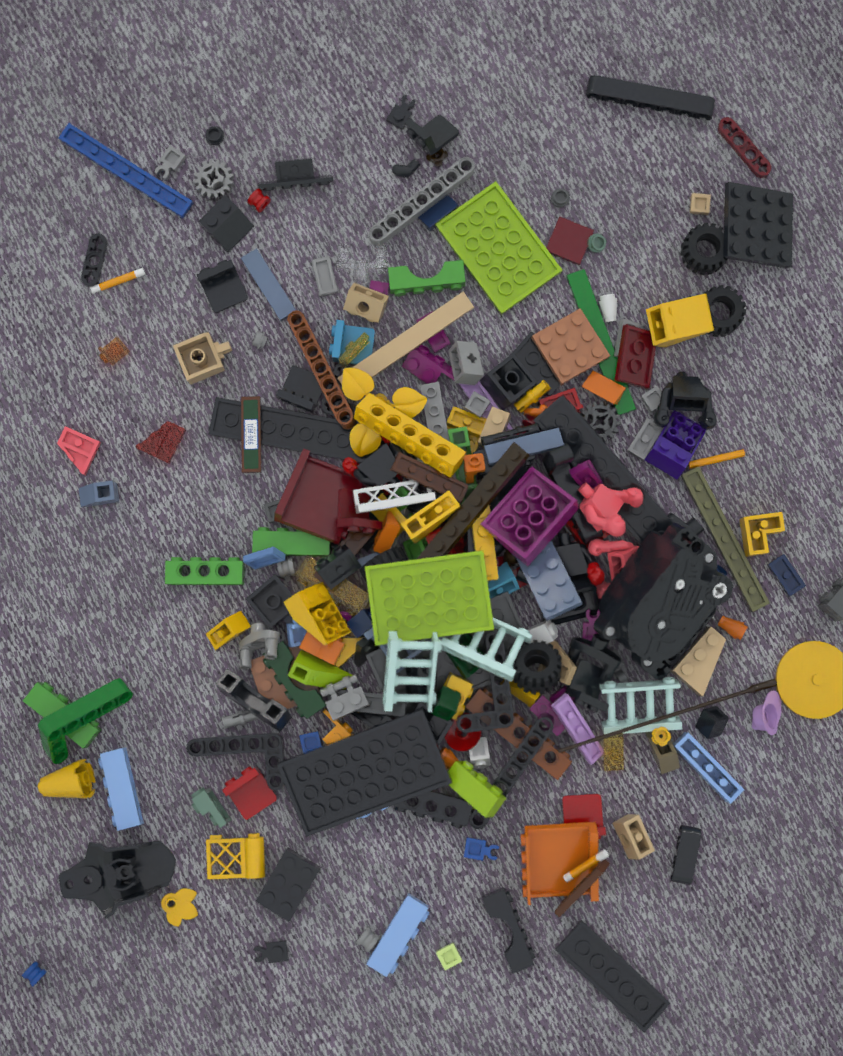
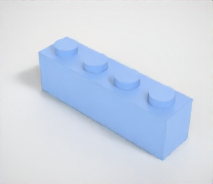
M684 732L673 743L675 750L727 803L731 804L744 791L689 732Z
M126 747L101 753V758L98 761L100 769L104 770L103 784L105 789L108 788L109 792L107 801L114 814L112 815L113 826L117 827V831L143 824Z
M408 893L367 960L366 965L385 977L388 976L389 972L393 974L398 966L397 959L399 956L403 957L409 948L406 945L409 939L414 940L419 931L417 926L420 921L424 923L430 913L427 911L428 905Z

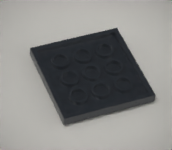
M734 182L726 183L723 258L781 268L792 267L793 193Z

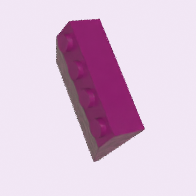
M531 467L484 519L481 526L511 554L529 566L579 509L578 502L534 467Z

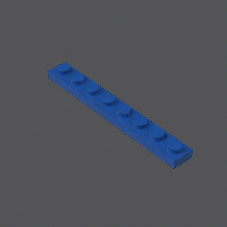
M68 123L58 137L66 145L181 218L185 217L193 205L192 200L72 124Z

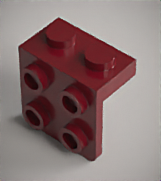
M340 488L338 490L337 527L348 528V531L351 532L362 530V533L372 534L374 530L382 529V521L369 520V512L356 514L353 489ZM358 493L360 504L369 502L370 496L368 494Z

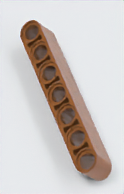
M292 311L288 315V323L336 420L344 429L353 428L356 424L354 413L308 321L302 312ZM302 319L299 324H294L295 320ZM310 335L309 339L305 341L302 340V337ZM312 351H318L316 356L310 357ZM320 367H326L323 373H318ZM328 383H334V386L331 389H326V385ZM337 399H342V403L340 405H334V402ZM344 416H351L348 422H342Z

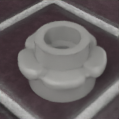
M257 331L252 345L256 346L257 349L260 346L264 347L267 336H264V331L263 333Z

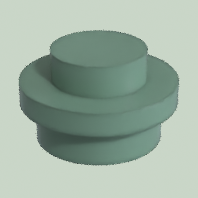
M598 233L591 235L587 242L588 248L594 253L603 251L606 246L605 238Z

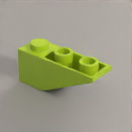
M300 650L288 676L305 685L326 688V685L330 683L335 684L343 680V677H350L352 674Z

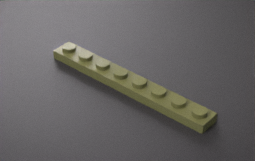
M698 466L682 474L681 477L750 611L754 612L770 604L700 467Z

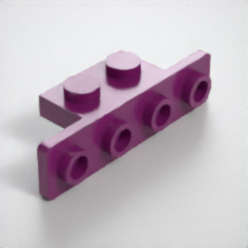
M420 345L412 350L402 364L403 368L427 384L437 382L442 373L454 380L452 366L447 364L441 356H435L429 352V348L424 345Z

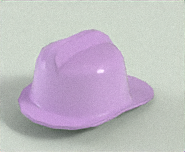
M770 691L764 703L753 709L752 728L754 730L767 731L770 735L776 734L781 716V698L778 692Z

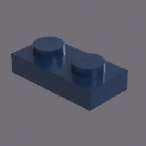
M785 554L767 564L788 597L806 586Z

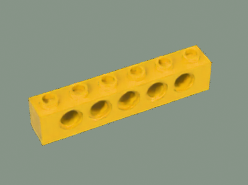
M368 393L356 406L354 419L360 424L365 425L375 433L388 439L391 443L406 450V452L437 469L440 473L451 478L463 464L466 451L374 395Z

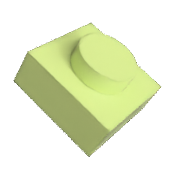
M453 942L436 951L444 970L462 962V958Z

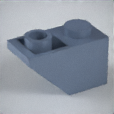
M114 481L92 483L79 488L81 507L119 502L118 486Z

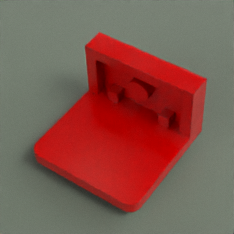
M251 766L241 772L242 776L236 780L233 777L224 783L226 787L222 789L225 796H230L245 820L250 819L277 800L276 794L267 786V781L258 766L253 769Z
M600 794L563 796L564 824L596 822L598 839H601L602 835H606V827L603 826L602 799Z

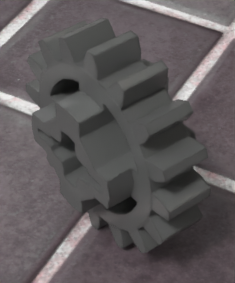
M594 401L592 407L587 405L585 407L587 412L582 411L581 415L584 416L586 421L588 415L590 416L591 427L596 431L604 433L598 435L606 442L607 436L612 439L614 437L612 432L617 433L619 431L615 426H620L621 422L616 421L620 415L614 414L616 408L611 410L610 403L604 406L603 401L599 405ZM597 410H603L605 413H599ZM606 417L602 424L594 426L597 419L600 420ZM610 418L612 419V427H611V429H610V426L608 425V420H609Z

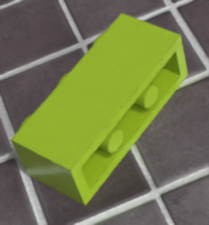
M466 760L455 761L449 770L452 783L448 785L485 818L494 817L506 800V797L502 795V790L495 785L492 786L485 775L477 773L470 762Z

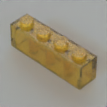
M307 555L295 574L299 577L297 581L306 587L308 584L314 586L321 583L313 576L316 572L314 566L317 565L315 559ZM346 579L331 590L327 588L335 605L340 607L342 604L347 608L346 612L352 616L358 614L362 609H366L370 603L369 594Z

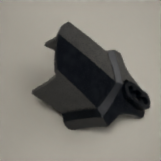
M160 840L105 847L101 843L89 842L85 859L59 874L61 893L66 899L93 901L104 915V918L107 919L115 914L119 906L147 898L159 889L168 886L174 874L176 859L170 849ZM87 876L92 877V883L85 882ZM69 880L73 882V887L67 885Z

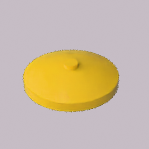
M821 641L803 642L790 648L781 658L775 676L777 692L783 703L794 713L812 719L830 717L843 709V653L835 646Z

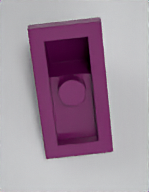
M590 460L578 464L569 470L571 477L579 486L586 482L591 488L603 484Z

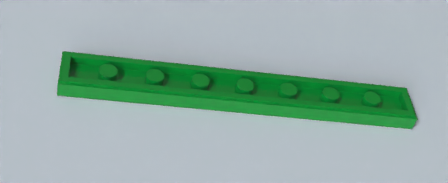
M585 269L568 274L566 277L578 309L581 308L610 354L608 359L599 363L603 376L614 381L618 358L614 357L615 350ZM614 381L626 387L618 404H613L614 408H616V414L623 415L636 410L627 384Z

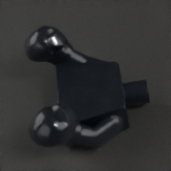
M684 371L678 372L676 376H673L671 382L667 383L661 392L660 403L653 417L654 423L658 427H666L670 421L668 410L702 412L698 422L703 429L714 428L717 425V418L712 407L711 391L702 384L699 377L687 376V373Z

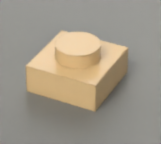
M692 193L689 214L709 215L711 195Z

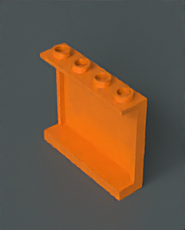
M596 822L524 826V834H521V846H525V851H521L522 863H525V868H522V880H526V885H522L523 897H527L528 905H531V898L567 896L598 865L597 863L569 882L564 880L563 876L598 854ZM599 878L582 894L590 895L591 902L599 901Z

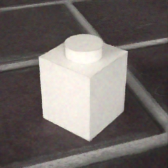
M551 620L543 621L528 629L532 635L530 643H533V640H537L538 643L545 641L548 644L558 637L557 627Z

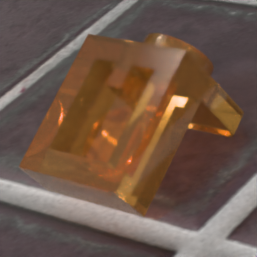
M118 336L102 348L100 346L98 348L101 352L99 357L106 364L109 362L112 366L130 352Z

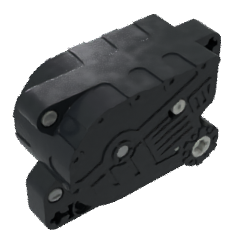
M672 523L663 535L651 531L634 555L632 554L626 562V565L619 574L614 577L602 595L599 605L600 615L595 620L593 627L605 639H615L629 649L633 662L655 679L661 680L668 675L716 613L717 606L730 599L733 582L729 577L717 571V554L711 547L687 527L679 523Z

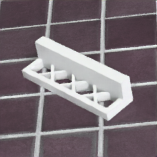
M414 481L352 490L356 514L436 500L435 492L426 488L427 493L418 494L414 491L418 483ZM403 486L409 490L406 497H399L395 494L399 487ZM384 489L391 495L387 500L381 501L376 495L380 490ZM358 493H366L372 498L368 503L360 504Z

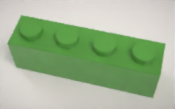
M258 527V531H253L252 553L275 547L285 553L286 556L328 557L331 554L330 541L298 529L296 531H289V528H277V531H270V528Z
M37 682L23 702L44 718L68 705L69 699L61 693L57 695L53 692L54 687L49 683ZM94 720L66 736L84 749L88 748L102 729L98 727L99 722Z

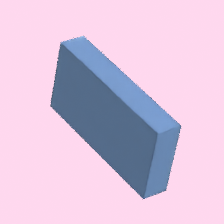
M270 547L243 556V562L256 570L284 561L286 554L275 547Z

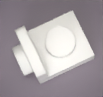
M480 737L477 745L469 750L470 762L476 769H484L491 765L487 737Z

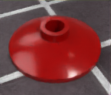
M458 715L456 720L453 719L454 722L445 735V740L452 749L464 752L471 750L477 745L481 737V731L468 732L466 736H463V732L457 727V720L460 717ZM469 718L461 719V728H470L471 720Z

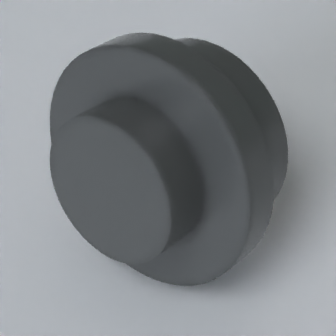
M556 189L552 193L551 201L556 207L562 208L569 203L570 195L565 189Z

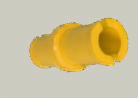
M542 380L532 390L526 391V395L514 403L516 409L522 413L531 404L537 403L538 399L551 389L549 384Z

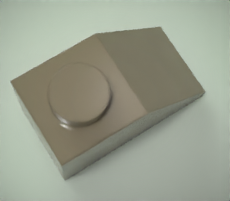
M645 732L661 774L679 769L678 755L671 740L667 742V745L659 746V744L653 743L652 732Z

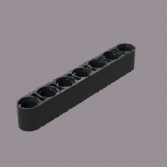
M598 75L589 77L586 90L587 98L594 97L596 100L606 102L610 100L622 105L631 104L633 105L632 107L643 109L647 107L659 112L669 111L670 114L680 116L685 114L687 117L696 119L701 117L711 120L715 105V99L710 96Z
M543 713L536 719L492 782V786H496L498 783L506 786V789L502 791V795L505 797L552 732L555 720L551 714ZM548 720L551 726L544 728L540 725V721ZM537 736L539 742L533 744L530 742L529 737ZM521 751L526 752L528 758L521 759L518 753ZM513 767L516 769L517 774L511 775L507 772V769ZM474 808L469 819L470 825L475 829H482L491 817L485 818L483 816L484 821H477L474 816L482 814Z

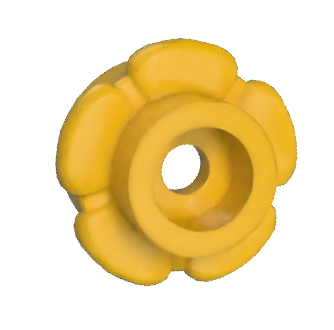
M665 727L655 728L652 731V741L654 744L665 746L671 739V734Z

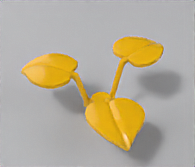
M344 368L342 390L347 398L358 401L374 389V380L368 373L357 368ZM401 387L394 392L392 397L394 404L387 400L384 394L378 393L374 395L410 418L418 415L427 402L426 396L409 387ZM356 424L350 432L351 448L359 457L373 453L381 444V435L363 424Z

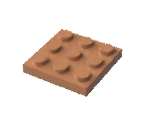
M581 308L531 337L560 385L565 384L610 357V354Z
M299 646L288 647L295 657L290 665V670L300 650H302ZM261 656L253 659L251 672L258 693L268 699H274L287 709L297 706L294 700L290 701L286 696L285 691L287 689L283 684L279 685L275 680L274 675L276 673L272 668L268 669L263 662L265 657ZM291 678L298 688L307 691L317 689L321 695L319 687L305 685Z

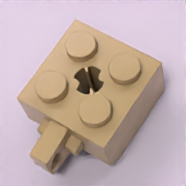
M209 332L173 345L186 380L190 385L225 371L221 359L225 358L224 354L232 351L229 342L219 344V342L214 343ZM201 355L202 360L197 361V356Z

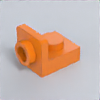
M482 453L465 455L464 457L466 484L474 483V475H477L478 472H485V462Z

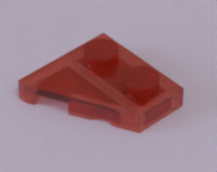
M167 421L159 430L151 433L142 443H138L135 448L170 464L186 429Z

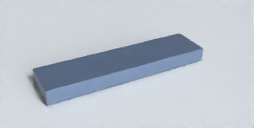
M257 248L241 257L244 265L280 321L286 319L296 309Z
M559 428L486 445L484 446V451L488 464L491 466L497 463L513 442L530 456L551 451L563 445L564 442Z

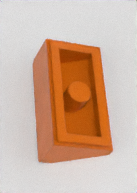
M594 370L582 385L583 388L616 405L626 387Z
M390 511L387 512L382 522V529L378 530L374 538L373 550L380 554L391 548L400 530V524Z

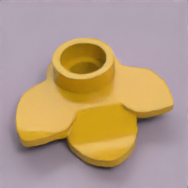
M182 888L176 893H168L163 896L161 907L166 912L167 920L171 925L179 927L182 919L190 920L197 917V910L191 903L196 897L197 892L192 889ZM173 900L175 904L171 907L168 906V902Z

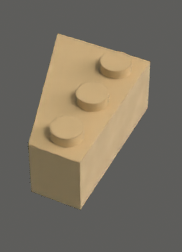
M707 627L671 669V672L698 696H704L726 639L713 627Z

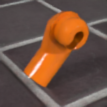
M540 405L539 409L527 408L524 410V415L528 414L536 418L548 407Z

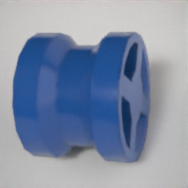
M35 961L22 974V977L28 979L33 987L47 971L41 969L39 963Z

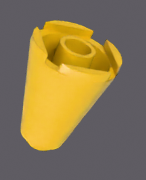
M80 759L40 779L38 791L44 797L91 798L95 793V789H92V782L96 783L92 765L86 763V759Z

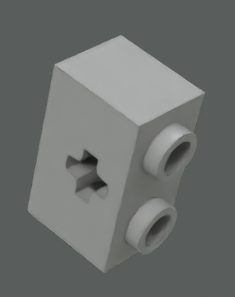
M456 341L448 350L455 383L476 385L484 376L477 343Z

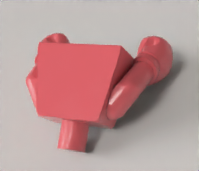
M586 482L578 489L584 497L579 508L585 515L587 522L592 524L597 532L604 530L614 537L622 536L626 530L625 521L617 514L623 503L630 504L634 508L641 506L643 503V493L638 488H628L627 490L619 491L607 488L603 484L591 488Z
M593 539L588 544V551L591 555L599 556L607 552L611 581L619 574L632 554L634 555L639 546L625 540ZM604 581L601 585L596 586L599 599L602 598L611 582L607 583Z

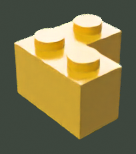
M782 512L747 516L739 519L746 557L769 553L766 535L785 531Z

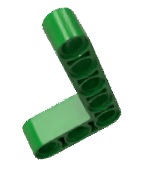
M121 678L107 683L41 719L38 723L42 746L53 764H60L68 757L66 735L127 703L132 698V691Z

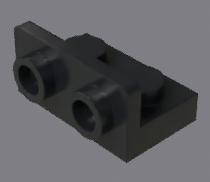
M344 544L343 546H337L328 557L318 560L314 569L331 590L362 566L351 550Z

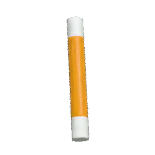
M140 268L91 286L90 290L94 294L146 274L144 269Z
M602 850L563 876L564 880L569 882L609 856L608 852Z

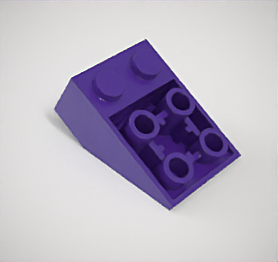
M674 410L668 425L661 431L647 454L645 461L677 480L686 469L706 430L698 423Z

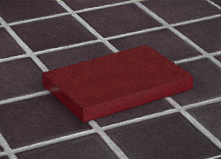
M628 324L623 325L614 381L650 389L656 346H653L650 331Z

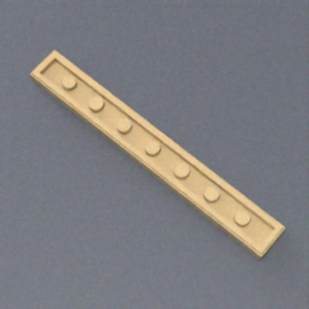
M464 291L352 368L363 370L373 378L474 309L473 304ZM343 374L337 378L341 384Z

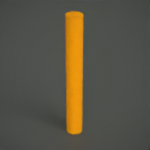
M741 449L693 460L688 463V467L692 469L698 466L701 467L745 457V451Z

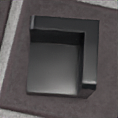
M718 706L709 707L702 710L695 727L707 739L718 737L723 733L729 717Z

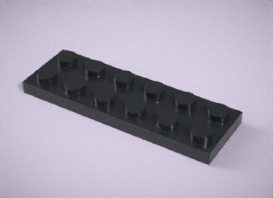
M582 920L555 949L643 1033L649 1029L671 1004Z

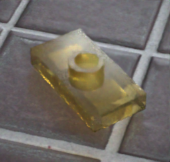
M364 332L355 342L351 341L346 346V351L338 359L339 364L343 368L370 342L369 335Z
M623 733L603 739L604 771L624 770Z

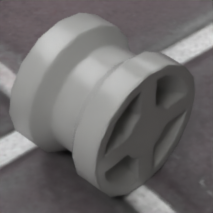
M292 557L277 563L280 578H285L287 575L296 576Z
M367 927L356 943L362 945L368 953L377 943L380 936L373 934L371 929Z

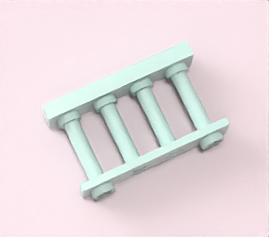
M493 618L494 628L498 629V632L487 654L481 655L476 650L485 631L475 632L470 645L466 647L458 642L461 634L452 635L448 639L443 637L441 650L510 682L513 681L516 673L512 665L523 642L530 644L532 635L528 630L521 627L517 629ZM505 633L516 637V640L506 661L501 664L495 661L494 657Z
M389 631L383 691L384 711H392L393 704H396V702H426L427 711L432 712V704H436L434 685L438 652H441L442 642L438 640L436 632H432V642L401 641V639H398L397 631ZM401 649L431 650L430 659H400V657H397V654ZM400 667H429L428 677L398 676L396 669ZM398 684L427 685L426 694H397V692H394V687L398 686Z
M664 677L663 680L624 683L606 681L604 684H599L602 694L607 693V704L609 705L608 719L601 721L603 734L658 718L655 716L654 690L665 689L666 715L673 713V689L681 688L679 681L674 677ZM634 691H646L647 716L643 719L635 717ZM626 692V720L616 719L615 693ZM674 716L621 734L652 732L655 728L665 727L667 730H682V721L679 716Z

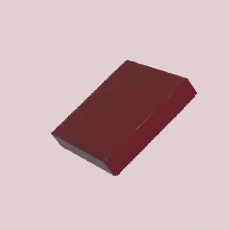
M559 216L546 248L550 254L580 266L588 247V239L594 230Z

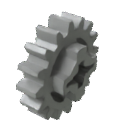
M209 159V164L203 161L202 168L196 167L199 173L193 174L196 178L193 182L197 186V192H201L203 198L207 195L209 200L212 197L219 200V196L223 197L225 192L231 193L229 186H234V182L231 180L235 178L231 174V167L227 168L226 162L220 164V160L217 159L213 163L212 159ZM220 171H223L225 173L226 178L223 175H220ZM202 182L207 184V189L202 185Z

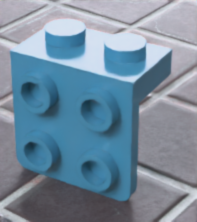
M337 320L336 325L332 326L331 336L334 337V343L330 344L329 355H332L333 362H346L357 365L372 354L375 337L374 329L345 325L343 320Z

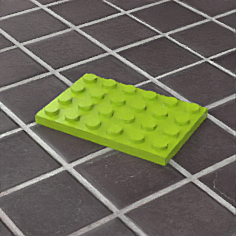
M496 181L436 223L438 231L459 259L463 260L464 266L501 315L563 271Z
M483 551L365 566L375 646L388 644L389 631H397L398 639H401V641H414L432 638V632H436L438 637L494 630Z

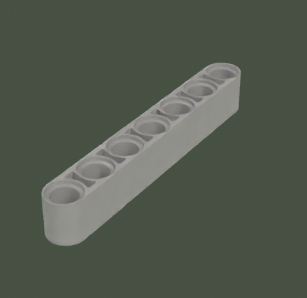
M470 157L461 158L372 226L369 231L371 243L375 246L385 244L438 201L471 178L475 169L473 159ZM467 165L471 167V169L465 171L462 169V166ZM452 176L456 178V181L449 182L447 178ZM434 188H440L442 190L440 193L432 192ZM420 199H425L427 203L424 205H420L417 203V201ZM406 210L412 212L410 216H404L402 213ZM394 221L397 223V226L391 228L388 226L389 222ZM375 233H381L383 235L380 239H375L373 237Z

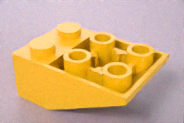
M707 294L670 301L646 309L653 346L668 347L714 331Z
M323 582L297 592L284 601L293 620L324 645L351 633Z

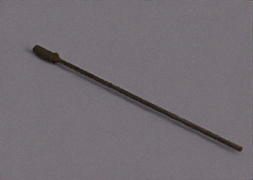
M771 679L755 685L752 684L746 690L560 748L558 753L746 693L756 694V692L777 686V682L775 679Z

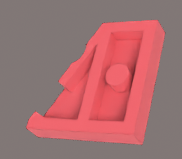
M65 426L57 444L67 454L81 474L86 476L101 442Z

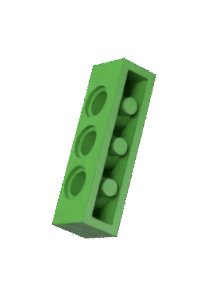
M171 557V561H165L166 585H244L245 563L240 561L238 557H229L228 561H221L219 557H210L209 561H202L200 557H190V561H182L181 557ZM185 566H189L191 570L188 576L182 575V569ZM204 566H208L210 569L207 576L201 575V569ZM223 566L229 568V573L226 576L220 575V569Z

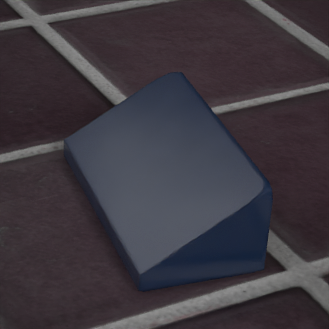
M446 195L418 218L430 232L436 227V223L456 210L459 205L450 196Z

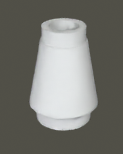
M615 294L600 296V301L598 302L605 322L617 321V298H615Z

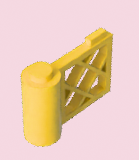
M249 833L248 837L222 838V835H210V839H206L207 879H255L265 877L264 837L260 836V833ZM234 842H240V852L237 855L229 849L230 845ZM211 843H218L223 848L218 856L211 851ZM225 851L234 858L228 865H225L219 859ZM217 861L224 870L220 874L212 875V866ZM235 861L241 865V873L235 874L229 868Z

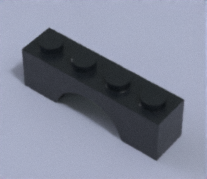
M228 668L215 683L222 694L278 732H281L292 718L286 707L274 699H268L259 694L240 676Z
M500 888L483 895L482 900L489 917L504 920L512 929L511 944L504 951L512 974L533 966L534 962L532 959L536 957L532 947L528 948L525 940L528 937L525 929H520L517 923L521 920L517 910H512L510 903L513 900L510 892H505L504 888Z

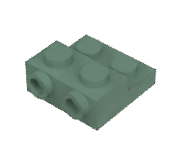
M203 787L191 795L193 798L191 799L193 801L192 807L196 813H201L203 816L210 812V820L215 826L218 825L221 828L231 821V818L211 788L205 790Z

